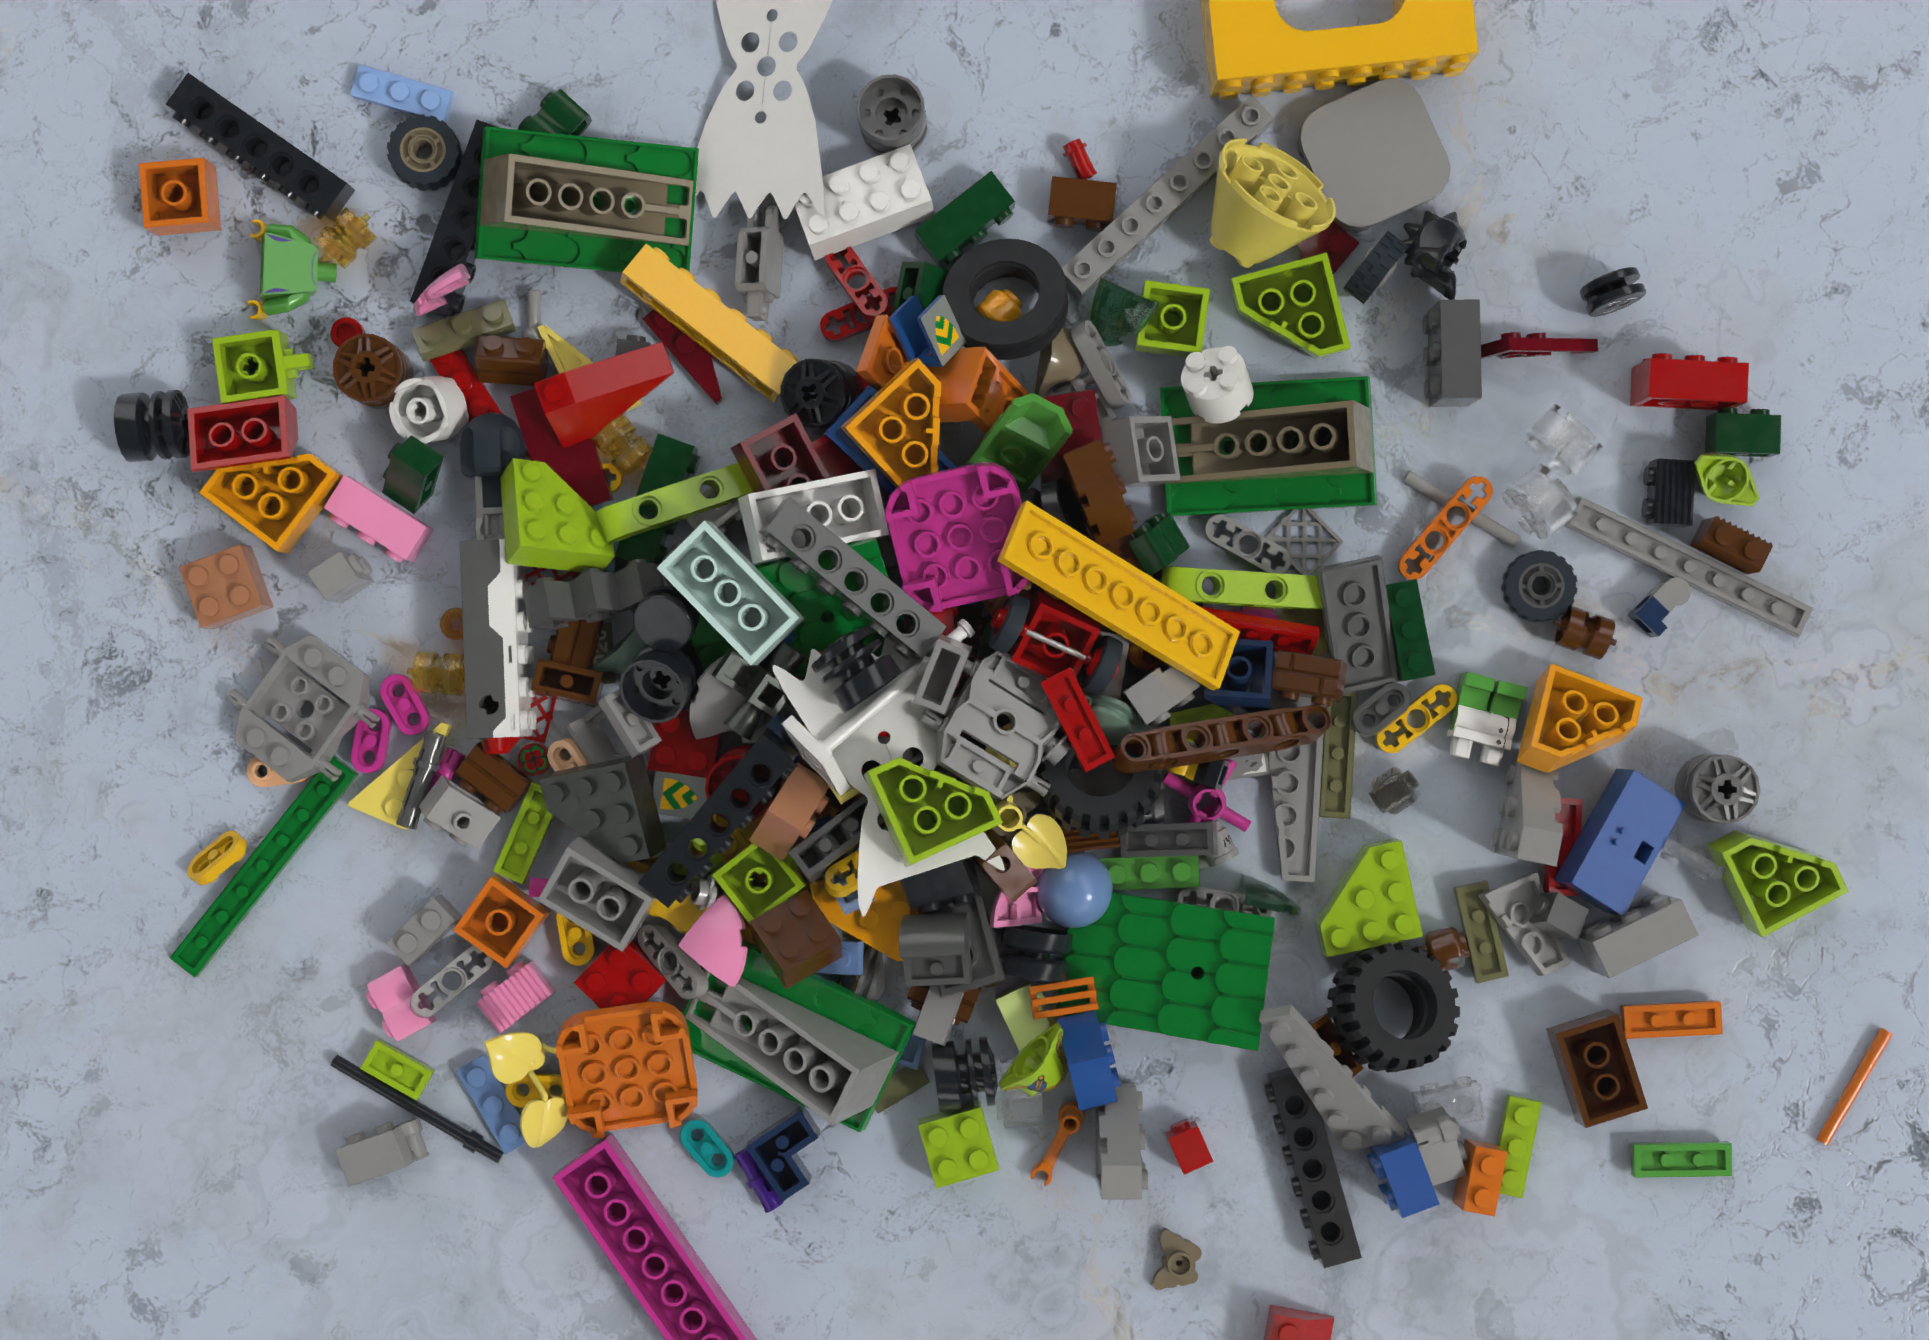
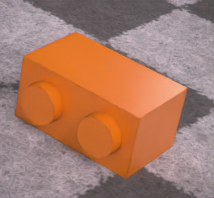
M1465 1138L1463 1146L1468 1160L1463 1161L1466 1175L1457 1178L1452 1202L1463 1211L1495 1217L1508 1152L1496 1144Z

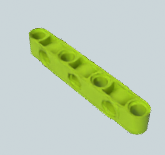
M735 463L599 509L596 513L607 543H613L739 501L738 498L754 492L740 465ZM702 485H709L714 489L716 494L714 499H708L702 495L700 490ZM642 505L650 506L654 510L655 517L649 520L644 519L639 513V507Z
M1165 567L1162 569L1161 583L1193 603L1322 611L1317 576L1186 567ZM1205 578H1208L1213 583L1214 588L1211 595H1207L1202 589V582ZM1268 582L1272 583L1276 588V595L1273 599H1270L1265 592Z

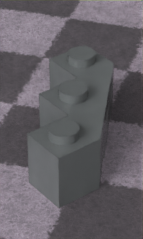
M635 559L629 561L627 567L615 573L601 572L600 568H589L583 570L581 576L569 582L555 581L553 577L539 578L535 580L533 586L523 590L529 628L556 630L569 627L568 621L583 619L587 623L615 618V613L632 609L634 614L637 605L651 590L664 586L662 573L657 569L660 564L647 563L645 559Z

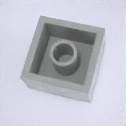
M1171 416L1126 417L1100 424L1102 443L1110 444L1117 461L1111 465L1115 474H1120L1125 488L1152 487L1181 480Z

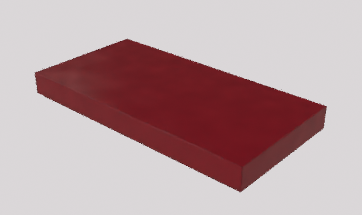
M535 388L510 396L531 461L545 462L590 507L614 500L594 438L564 449L545 416Z

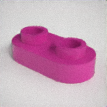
M393 674L385 678L380 687V694L398 729L407 735H419L425 732L430 725L431 717L413 681L401 674ZM399 684L404 687V694L400 697L395 694V687ZM413 713H417L420 718L416 725L410 722V716Z
M369 709L380 717L381 727L378 731H374L360 719L356 724L351 762L355 769L362 773L377 772L386 762L392 720L385 711L380 709ZM368 751H372L375 754V759L372 763H369L365 758Z

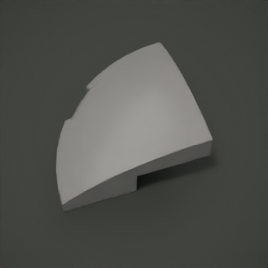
M724 656L713 662L702 673L696 682L699 689L693 702V699H691L689 702V721L696 739L732 730L723 721L746 700L742 694L712 675Z

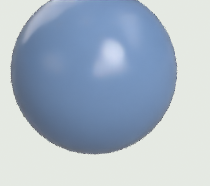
M1085 851L1067 853L1064 869L1045 868L1043 873L1038 876L1036 886L1039 887V892H1036V898L1043 913L1056 924L1069 928L1085 927L1097 921L1108 908L1113 892V883L1107 867L1096 856Z

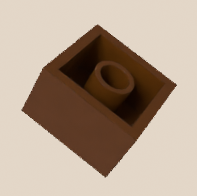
M807 889L749 921L753 942L785 989L790 988L842 957L841 938Z

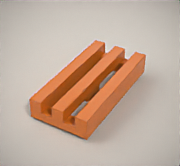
M1094 976L1028 986L1033 1019L1099 1009ZM1087 985L1088 988L1087 991L1037 998L1036 995L1037 992ZM1089 998L1090 1003L1041 1011L1038 1008L1039 1005Z

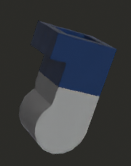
M1678 577L1665 579L1658 583L1628 616L1650 638L1659 637L1668 628L1662 620L1675 606L1683 605L1690 598V585L1686 580Z

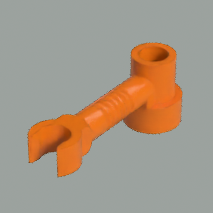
M1067 1101L1061 1105L1058 1114L1059 1129L1044 1157L1033 1166L1031 1180L1038 1171H1044L1047 1173L1044 1186L1051 1182L1054 1164L1069 1136L1076 1133L1084 1122L1085 1111H1079L1076 1101Z

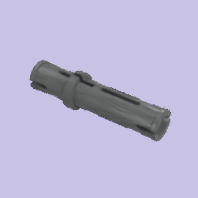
M426 730L419 755L413 761L415 767L396 821L397 825L409 829H417L421 814L418 806L428 794L435 771L438 772L439 756L447 736Z

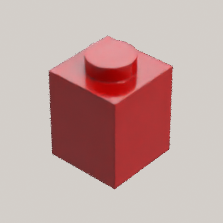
M1188 1119L1178 1121L1170 1126L1171 1131L1165 1133L1184 1175L1214 1162L1195 1120L1188 1122Z

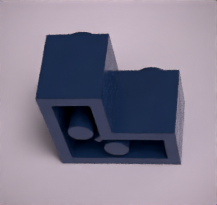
M803 1105L751 1138L746 1145V1149L782 1202L807 1186L812 1177L797 1152L818 1139L821 1130Z

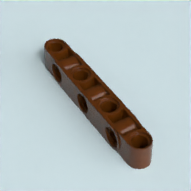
M1309 705L1155 728L1150 731L1131 733L1126 735L1114 749L1113 753L1116 757L1112 759V763L1118 771L1134 773L1284 750L1315 742L1331 726V715L1327 709L1320 705ZM1308 720L1311 721V722L1315 725L1316 728H1313V727L1308 723ZM1248 730L1253 731L1257 738L1252 737ZM1187 739L1192 740L1196 744L1197 748L1192 747L1188 743ZM1125 749H1129L1132 752H1134L1136 758L1130 757L1126 753Z

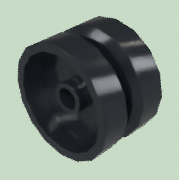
M1058 478L1044 483L1041 487V492L1035 488L1020 492L1022 503L1025 501L1031 502L1086 536L1081 509L1073 491L1065 480Z
M1028 925L1002 927L1001 943L1007 947L1020 950L999 953L1004 974L1035 981H1067L1069 963L1063 958L1051 956L1050 954H1066L1070 952L1073 934L1061 930Z

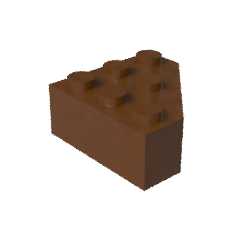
M1101 439L1093 440L1058 455L1094 542L1102 546L1135 532L1133 524L1137 523L1130 504L1125 505L1122 495L1127 493L1120 474H1115L1111 465L1117 461L1110 444H1103Z

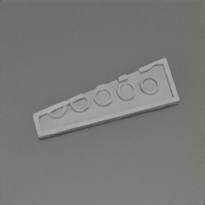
M1271 689L1269 710L1314 705L1311 704V698L1299 696L1298 702L1280 699V693H1276ZM1308 720V723H1309L1313 728H1316L1315 725H1314L1311 721ZM1324 733L1311 744L1267 752L1282 881L1315 883Z

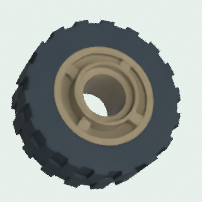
M422 114L417 117L410 116L406 118V121L396 125L397 128L394 132H391L390 141L387 142V149L389 151L387 156L392 165L391 167L403 182L413 189L415 187L420 191L429 189L434 191L438 190L439 187L447 186L449 181L455 179L463 154L458 138L447 123L443 120H438L435 116L430 115L428 117ZM424 147L433 148L429 158H417L420 149Z

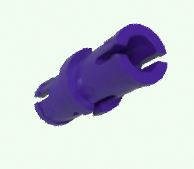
M746 1148L733 1156L748 1180L746 1185L749 1189L753 1188L765 1213L776 1209L784 1203V1201L780 1200Z

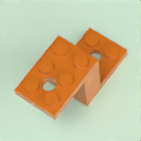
M887 314L876 315L856 372L869 385L879 391L909 363ZM986 347L960 348L943 367H927L941 382L940 423L973 421L986 434L1000 414L1005 412L1015 398L1030 394Z

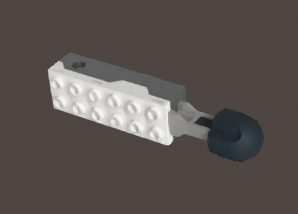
M492 412L478 415L472 419L464 429L460 441L461 473L466 477L475 478L476 540L460 541L467 739L479 738V740H482V751L485 754H508L522 737L532 736V730H535L537 725L536 712L531 710V697H535V694L531 691L533 678H530L529 665L534 664V649L532 645L529 646L528 633H532L533 628H529L523 590L531 587V582L525 581L526 568L530 567L511 565L506 562L500 482L501 475L513 458L525 460V442L522 431L514 420L504 414ZM493 701H498V709H493Z

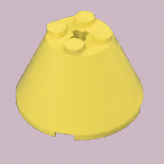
M1239 138L1227 142L1219 155L1211 220L1212 235L1209 240L1215 248L1225 250L1235 257L1241 266L1251 269L1255 264L1263 263L1328 228L1335 218L1336 207L1333 198H1329L1327 201L1321 189L1324 184L1298 160L1269 144L1260 142L1257 147L1245 144L1247 139Z

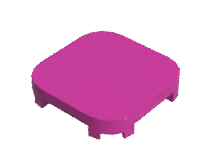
M992 462L974 463L913 477L900 483L891 493L885 508L886 522H888L903 582L902 588L904 592L925 609L930 610V612H943V609L1005 595L1010 597L1019 593L1029 582L1028 579L997 561L1022 503L1016 480L1006 468Z

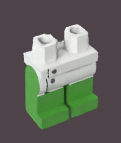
M1470 672L1461 673L1456 691L1457 703L1452 710L1450 727L1447 732V737H1451L1450 755L1469 759L1472 744L1474 743L1483 746L1479 760L1480 763L1499 766L1504 751L1511 749L1522 700H1525L1528 687L1501 680L1495 681L1496 679Z

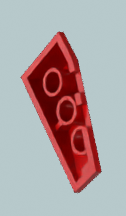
M659 342L560 373L536 382L534 386L545 416L562 447L565 449L596 437L612 421L621 417L627 412V409L673 375L674 370L664 343Z

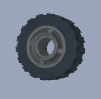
M1536 550L1520 555L1509 564L1506 573L1503 575L1502 579L1504 581L1503 585H1501V591L1504 593L1503 599L1509 605L1511 612H1515L1521 619L1531 622L1553 620L1567 612L1568 607L1575 601L1574 596L1578 590L1576 588L1577 576L1574 575V569L1571 564L1569 565L1564 557L1556 555L1555 552ZM1536 577L1542 578L1546 582L1547 589L1543 595H1537L1532 589V582Z

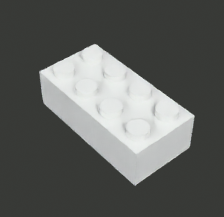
M910 144L822 176L825 193L824 216H821L815 209L806 193L800 197L794 206L814 261L830 253L834 254L845 250L849 246L853 247L927 220L935 215L931 196Z
M875 469L751 493L738 498L753 564L788 557L782 551L776 553L766 546L763 542L765 537L759 533L781 502L788 498H792L846 544L889 535ZM795 530L792 534V542L797 548H803L806 542L804 534L799 530Z

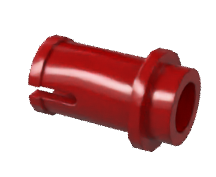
M1079 138L1063 146L1065 151L1063 156L1068 157L1077 178L1087 180L1096 175L1097 171L1094 169L1085 150L1087 144L1082 143Z

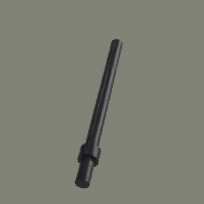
M336 1055L330 1066L460 1141L463 1143L462 1147L473 1154L477 1151L497 1164L502 1159L504 1152L484 1141V1136L476 1131H467L420 1102L361 1070L360 1067L339 1055Z

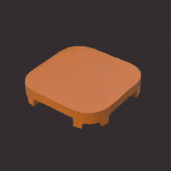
M650 1001L583 1011L572 1015L563 1022L557 1035L556 1057H558L568 1108L567 1116L571 1125L575 1124L581 1130L592 1133V1138H605L606 1131L669 1122L671 1129L682 1125V1120L692 1113L694 1107H697L698 1081L689 1028L684 1015L675 1006L665 1002Z

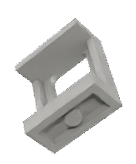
M620 689L603 697L598 701V706L582 718L566 726L589 764L628 756L634 758L639 754L646 753L662 741L651 722L638 718L628 710L621 699ZM606 717L627 749L621 754L616 751L601 727V721Z

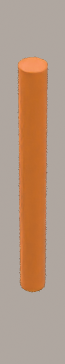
M1880 1028L1816 1140L1827 1146L1829 1145L1893 1035L1891 1032Z

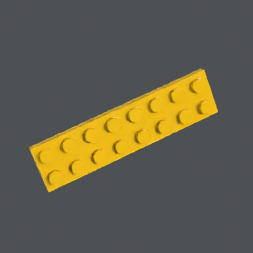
M1025 501L1020 504L997 560L998 562L1210 690L1220 688L1240 631L1031 502Z

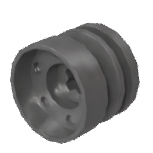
M896 74L881 75L869 81L861 90L856 103L857 118L866 145L878 155L909 144L914 152L923 143L927 132L925 103L919 88L908 78ZM896 118H898V119H899V124H898V123H895V122H893V121H894ZM888 120L893 122L891 126L888 125Z
M1722 754L1699 755L1687 761L1677 773L1674 786L1676 797L1686 803L1683 811L1695 819L1722 824L1739 822L1750 815L1756 807L1760 795L1759 779L1752 766L1741 758ZM1718 786H1726V792H1718Z

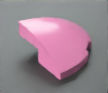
M459 264L449 269L422 292L413 305V310L417 317L447 304L444 295L469 284L468 279L471 277L465 265Z
M1027 867L1036 879L1044 871V869ZM1036 883L1014 903L999 890L991 911L990 927L1021 926V924L1042 923V910L1036 898V892H1039V887L1036 886Z
M723 894L699 917L678 945L703 968L731 987L737 985L747 958L748 948L741 946L742 935L740 930L746 929L742 913L728 895Z

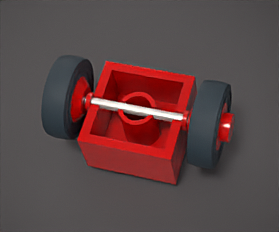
M1039 591L1031 606L1030 601L1019 594L1008 597L1002 608H999L993 617L989 647L1004 654L1009 651L1011 661L1046 677H1050L1067 667H1071L1075 677H1077L1084 664L1086 666L1081 681L1082 689L1094 695H1100L1118 672L1123 643L1114 637L1105 635L1099 640L1091 653L1090 650L1101 631L1099 622L1078 609Z

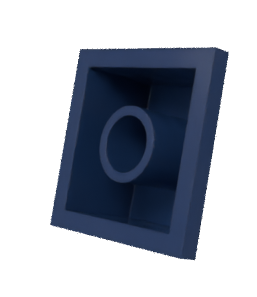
M1237 639L1220 688L1210 690L1204 686V698L1234 715L1269 710L1273 641Z

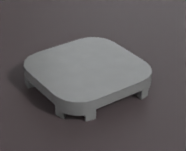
M1390 78L1377 81L1325 104L1310 113L1300 128L1297 142L1299 156L1303 155L1308 169L1324 184L1321 191L1327 201L1329 198H1333L1336 207V215L1333 221L1344 229L1356 231V233L1367 231L1370 227L1424 203L1428 204L1442 192L1449 180L1450 164L1448 156L1423 100L1416 89L1403 80Z

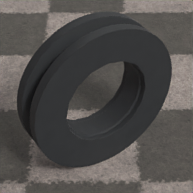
M998 239L982 243L970 249L954 263L944 282L943 295H945L960 327V331L965 338L966 343L963 346L965 348L986 347L997 360L1019 359L1038 352L1054 340L1066 321L1068 294L1065 275L1060 264L1047 250L1025 240ZM1016 277L1028 281L1036 288L1039 295L1034 308L1023 317L1012 321L996 322L984 318L973 306L977 292L988 282L999 278Z

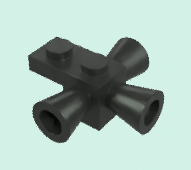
M782 641L776 646L768 668L765 669L759 664L750 665L734 648L730 647L712 675L742 694L746 700L723 723L750 741L763 711L774 718L778 713L785 719L793 715L804 726V722L783 691L772 667L776 665L791 674L807 657L788 643Z

